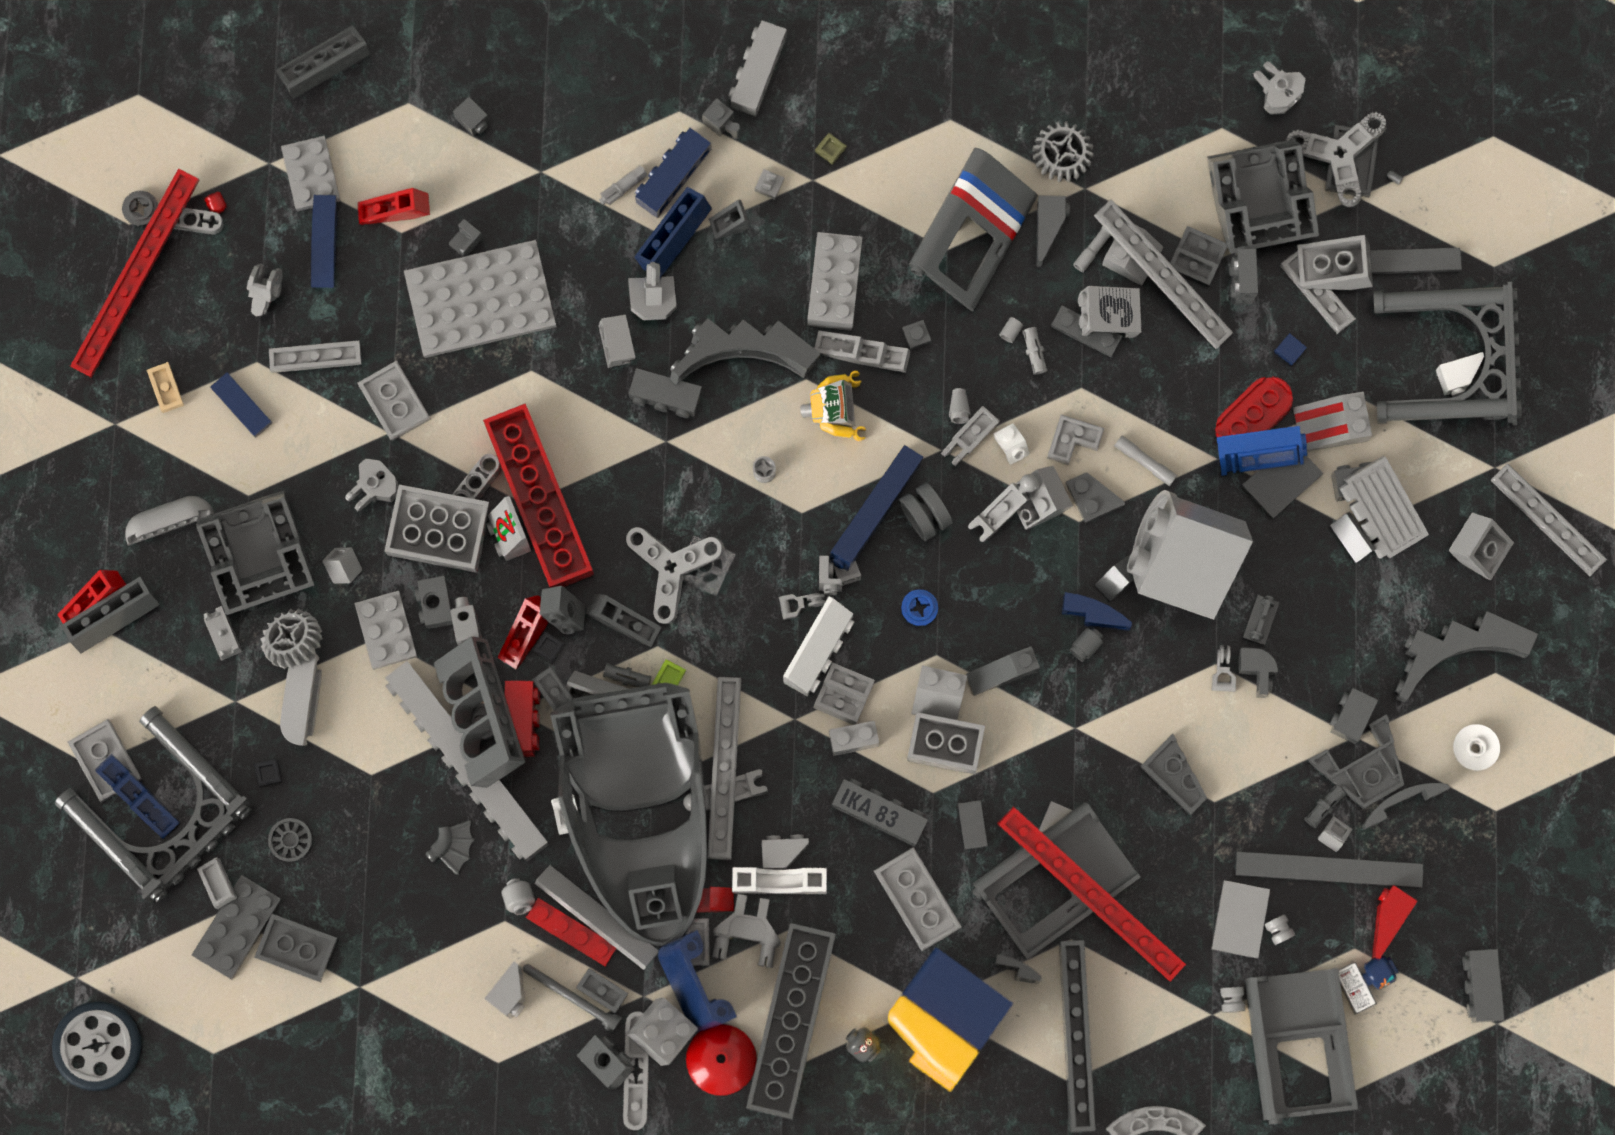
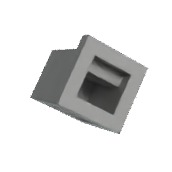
M856 560L848 571L833 565L836 579H842V586L861 580V573Z

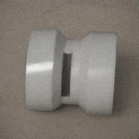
M762 456L755 460L753 474L757 481L768 483L774 479L776 466L771 458Z
M1286 914L1264 924L1267 931H1270L1273 936L1272 941L1274 945L1296 935L1294 930L1289 928L1287 924L1288 918Z
M1244 987L1220 989L1221 997L1224 1000L1222 1013L1246 1011L1245 1003L1242 1001Z

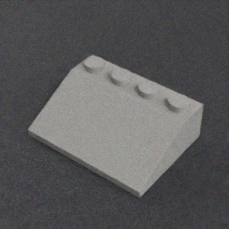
M399 485L384 552L388 556L477 573L482 554L489 502Z

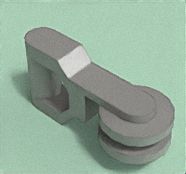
M814 593L796 597L794 594L780 596L779 601L783 620L798 618L801 611L806 609L804 599L811 601V603H808V607L823 606L826 602L822 600L825 598V594ZM796 600L799 607L796 612L791 613L789 601Z
M1220 645V650L1218 649L1217 671L1212 675V691L1235 692L1236 676L1230 672V667H1220V663L1223 664V660H1225L1226 664L1230 662V645H1227L1226 649H1224V645ZM1227 673L1231 677L1230 682H1217L1218 675Z

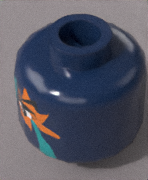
M1382 955L1380 959L1373 958L1364 964L1366 972L1362 975L1368 986L1373 985L1376 989L1381 990L1397 980L1396 974L1399 972L1391 957L1386 958Z

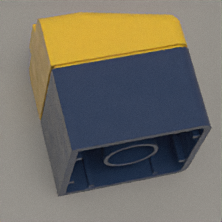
M935 947L890 1009L888 1023L915 1052L909 1062L950 1092L1014 1003Z

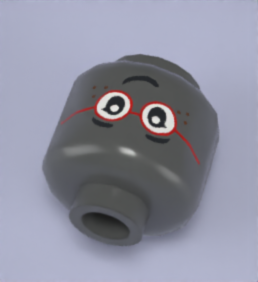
M866 1027L858 1030L854 1028L846 1037L848 1041L846 1045L847 1051L859 1062H871L881 1051L880 1039Z

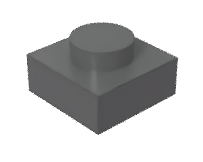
M924 320L902 327L910 350L931 343Z

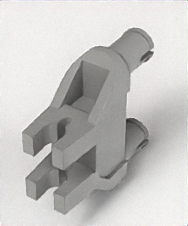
M738 894L735 912L713 929L716 939L712 957L718 959L719 951L722 949L720 959L727 960L730 939L760 942V945H762L758 966L764 967L765 959L768 957L766 967L773 968L775 949L780 945V940L767 920L770 901L760 898L757 917L745 915L747 896Z

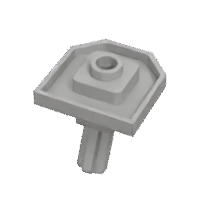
M655 262L647 264L645 278H628L631 311L642 320L667 319L675 311L674 277L660 278L659 264Z

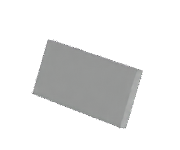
M914 847L874 870L876 877L921 951L926 950L962 928Z

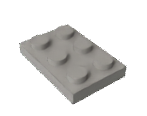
M325 136L281 146L297 212L313 208L314 195H337V202L341 201Z
M399 591L354 603L373 670L418 657Z

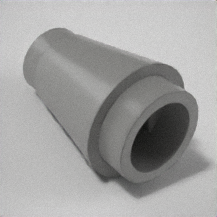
M957 388L952 391L948 415L952 423H967L971 416L965 389Z

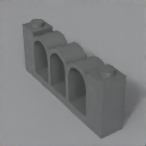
M471 636L435 661L434 665L439 682L443 683V695L447 702L454 705L451 715L452 725L456 731L463 733L460 741V750L463 758L468 761L465 764L470 785L488 788L525 763L488 640ZM475 673L479 686L463 696L462 688L465 680ZM484 701L487 715L472 725V711L478 704ZM492 730L496 744L480 753L479 747L482 737Z

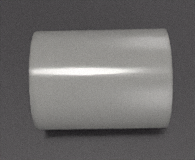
M1010 317L999 334L1000 337L1007 342L1013 343L1023 324L1017 319Z

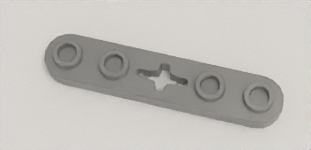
M638 1011L631 1013L626 1019L625 1054L630 1057V1063L633 1067L635 1059L638 1058L639 1068L643 1069V1073L638 1075L637 1084H635L633 1073L624 1081L623 1105L624 1124L630 1130L635 1131L642 1129L647 1122L649 1055L626 1035L644 1014Z

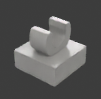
M763 169L755 187V192L776 200L784 182V177Z

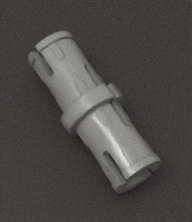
M1037 328L1024 329L1022 332L1027 346L1026 354L1030 358L1033 374L1045 373L1048 370L1043 357L1044 348L1040 345Z

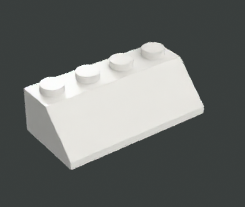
M828 597L783 676L784 684L807 697L810 692L815 693L821 682L818 680L821 672H827L832 663L829 658L833 652L838 653L843 644V641L840 640L844 632L848 634L855 623L852 620L853 613L832 597Z

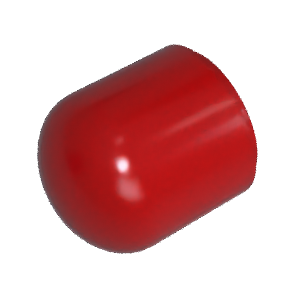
M217 191L205 197L204 201L209 211L220 214L226 209V202L221 192Z

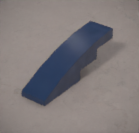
M337 195L313 196L311 287H335Z
M112 753L95 769V772L112 787L113 791L162 839L180 823Z

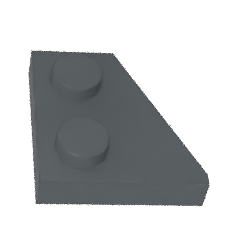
M1087 472L1066 481L1068 490L1085 524L1125 506V502Z

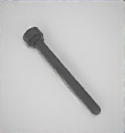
M530 964L523 966V971L602 1021V1025L610 1033L613 1034L619 1027L623 1018L616 1013H605Z

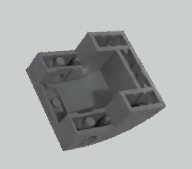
M1296 139L1207 156L1217 215L1230 253H1236L1238 249H1256L1319 236L1314 194L1306 184L1302 147Z
M284 490L197 519L196 527L211 565L210 573L226 615L314 586L307 555Z

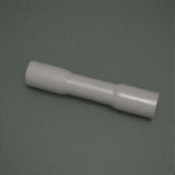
M1102 226L1100 232L1090 245L1084 249L1073 263L1074 267L1079 271L1084 272L1101 247L1112 236L1104 226Z
M1123 435L1114 445L1128 457L1133 458L1151 471L1154 476L1168 486L1178 476L1163 464L1158 463L1141 451L1137 445Z

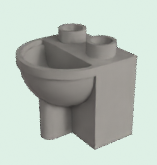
M1163 490L1151 502L1142 519L1133 551L1128 560L1127 572L1133 574L1138 594L1214 620L1253 540L1246 521L1181 499L1175 493Z

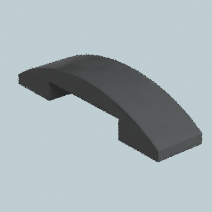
M1428 783L1404 789L1378 805L1368 815L1361 827L1365 830L1386 820L1388 817L1384 810L1419 793H1422L1426 801L1447 791L1450 787L1448 784Z

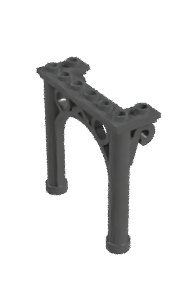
M1508 282V285H1503V287L1388 293H1383V290L1374 291L1375 314L1450 310L1463 314L1480 331L1486 352L1482 373L1468 391L1453 398L1377 401L1378 424H1387V421L1476 417L1498 420L1508 417V423H1512V426L1517 425V419L1522 418L1521 400H1517L1516 391H1521L1520 377H1516L1515 370L1520 369V355H1515V347L1519 346V333H1514V324H1518V311H1513V308H1517L1518 301L1517 288L1512 289V282ZM1480 306L1482 309L1478 316H1476L1466 307ZM1489 311H1494L1499 315V324L1492 329L1487 328L1482 323L1485 313ZM1504 327L1505 346H1500L1494 341L1493 337L1489 338V335L1498 334ZM1491 348L1495 351V353L1492 355V357H1491ZM1501 357H1506V376L1498 369L1489 370L1490 366L1494 367L1496 361ZM1489 376H1498L1502 381V388L1497 393L1489 392L1484 385ZM1480 389L1484 396L1489 399L1469 398ZM1507 392V398H1501Z
M157 706L150 708L141 717L139 722L191 773L197 788V802L194 813L188 824L179 834L157 846L136 847L124 842L78 796L73 788L64 791L55 801V805L61 811L64 810L141 888V896L151 903L161 901L168 893L166 890L172 884L174 886L177 885L184 878L183 873L188 868L193 869L202 860L200 857L206 851L208 853L211 852L218 845L217 840L223 834L227 836L235 828L234 823L240 818H246L251 813V807L254 805L245 796H241L162 716L163 712ZM203 784L217 797V799L211 798L204 800ZM211 804L218 805L220 809L219 815L212 822H205L202 819L203 807ZM197 822L204 827L210 828L198 841L196 840V831L199 827L195 826ZM173 846L176 849L182 846L190 847L178 861L175 852L169 848ZM132 852L148 854L147 867ZM168 852L171 857L170 863L164 869L156 870L153 867L156 853Z

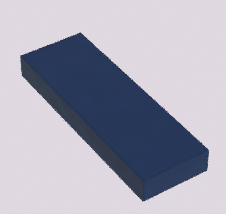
M225 373L210 386L214 393L255 438L272 424L271 420L228 373Z

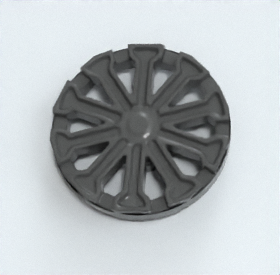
M286 818L280 820L271 828L268 836V845L273 855L278 859L294 862L308 854L313 838L310 829L305 823L295 818ZM290 822L294 823L292 830H290ZM282 824L285 826V832L280 829ZM299 826H303V830L297 833ZM274 832H278L281 837H274ZM304 834L308 835L307 839H303L300 837ZM274 842H281L276 847H273ZM299 843L307 844V847L304 849ZM295 847L301 852L299 856L296 855ZM284 848L283 853L279 855L278 851ZM289 849L291 851V858H287Z

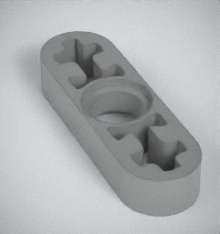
M184 208L179 218L180 224L177 221L174 229L218 234L222 231L224 223L221 216L216 212ZM190 214L197 217L193 225H186L184 222L185 217ZM201 216H203V220L206 222H211L215 218L218 225L215 224L213 228H210L208 223L202 222Z

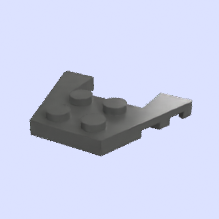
M1387 714L1368 725L1369 730L1380 747L1353 763L1339 769L1328 749L1308 760L1312 766L1333 784L1339 786L1362 809L1367 808L1404 786Z

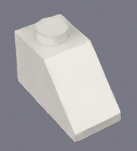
M1483 352L1439 365L1436 373L1444 396L1452 394V397L1465 393L1484 358Z

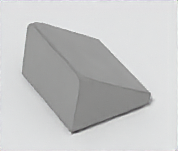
M1333 816L1318 837V840L1337 852L1353 829Z

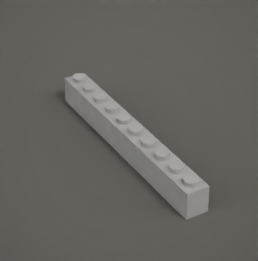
M406 661L385 677L389 682L386 685L387 689L393 696L398 694L403 700L400 706L407 715L411 712L416 717L414 724L421 733L426 730L430 735L428 742L435 751L440 748L444 754L441 759L449 769L454 767L457 770L458 774L455 777L463 787L466 785L470 787L473 792L469 795L477 805L480 803L484 805L487 810L483 813L491 823L496 821L501 827L497 831L505 842L509 839L514 844L512 851L519 860L524 857L528 862L545 849L549 843L500 780L488 788L470 785L465 764L468 761L463 758L460 750V741L463 733L455 730L450 715L409 662Z

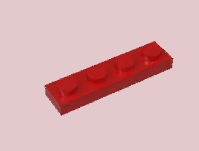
M540 898L536 900L526 916L531 922L605 967L617 949L597 933Z

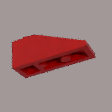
M409 188L358 202L359 224L361 225L412 220L430 215L429 194L416 188Z
M99 570L57 615L64 624L124 587L126 583L118 571Z
M538 595L525 598L498 655L500 660L515 669L519 668L548 625V621L540 615L541 597Z
M1394 885L1389 889L1385 888L1378 897V900L1381 902L1377 907L1372 959L1381 958L1417 903V900Z

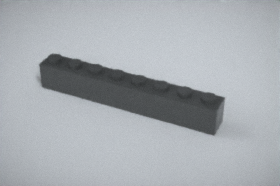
M1084 940L1061 941L1059 943L1069 1131L1070 1133L1094 1132L1095 1115Z

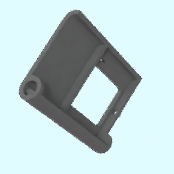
M1086 801L1042 832L1112 897L1141 878ZM1022 847L972 884L975 888L971 891L979 901L984 899L1028 960L1093 911L1071 892L1072 896L1067 902L1024 933L1018 932L995 900V896L1040 863Z
M1338 968L1244 979L1263 1119L1268 1120L1269 1125L1283 1123V1118L1358 1110ZM1322 1038L1329 1076L1331 1102L1302 1107H1286L1277 1044L1285 1041Z

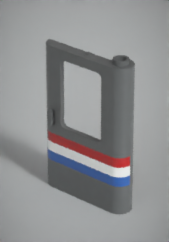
M974 148L910 260V271L920 277L923 275L928 276L970 311H974L1037 199V193L989 153L980 148ZM968 216L993 237V243L967 289L963 290L939 270V264L965 218Z

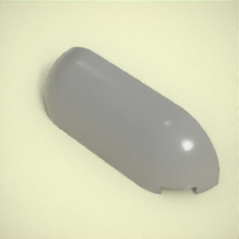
M186 496L143 511L132 517L126 526L125 538L127 545L129 546L197 522V519L214 514V511L206 500L198 496Z
M317 654L310 655L309 661H303L302 667L296 664L294 669L289 668L287 672L280 727L283 736L289 742L296 745L306 746L307 737L312 736L314 732L322 670H317V661L319 660Z

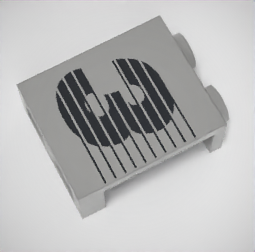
M1088 286L1080 292L1078 304L1081 306L1079 326L1082 329V336H1087L1095 331L1125 333V338H1134L1141 333L1139 288Z

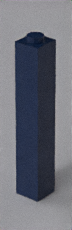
M906 445L902 447L831 550L829 559L834 566L839 569L844 568L847 571L851 568L920 467L923 460L922 455Z

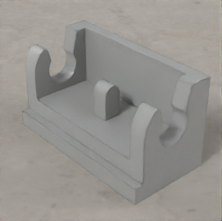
M626 315L602 318L598 326L608 368L631 363L630 360L635 359V353Z
M220 606L215 609L214 613H205L204 621L220 660L222 661L243 652L224 608Z

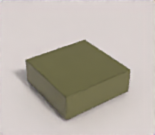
M828 133L817 146L815 152L833 165L847 146Z

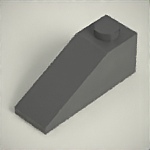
M1038 196L1037 267H1041L1064 225L1065 218L1070 216V203H1066V196Z
M595 593L585 612L586 615L648 647H652L661 629L659 625L603 594Z
M1030 646L982 666L966 675L975 696L1039 671L1040 666L1033 648Z

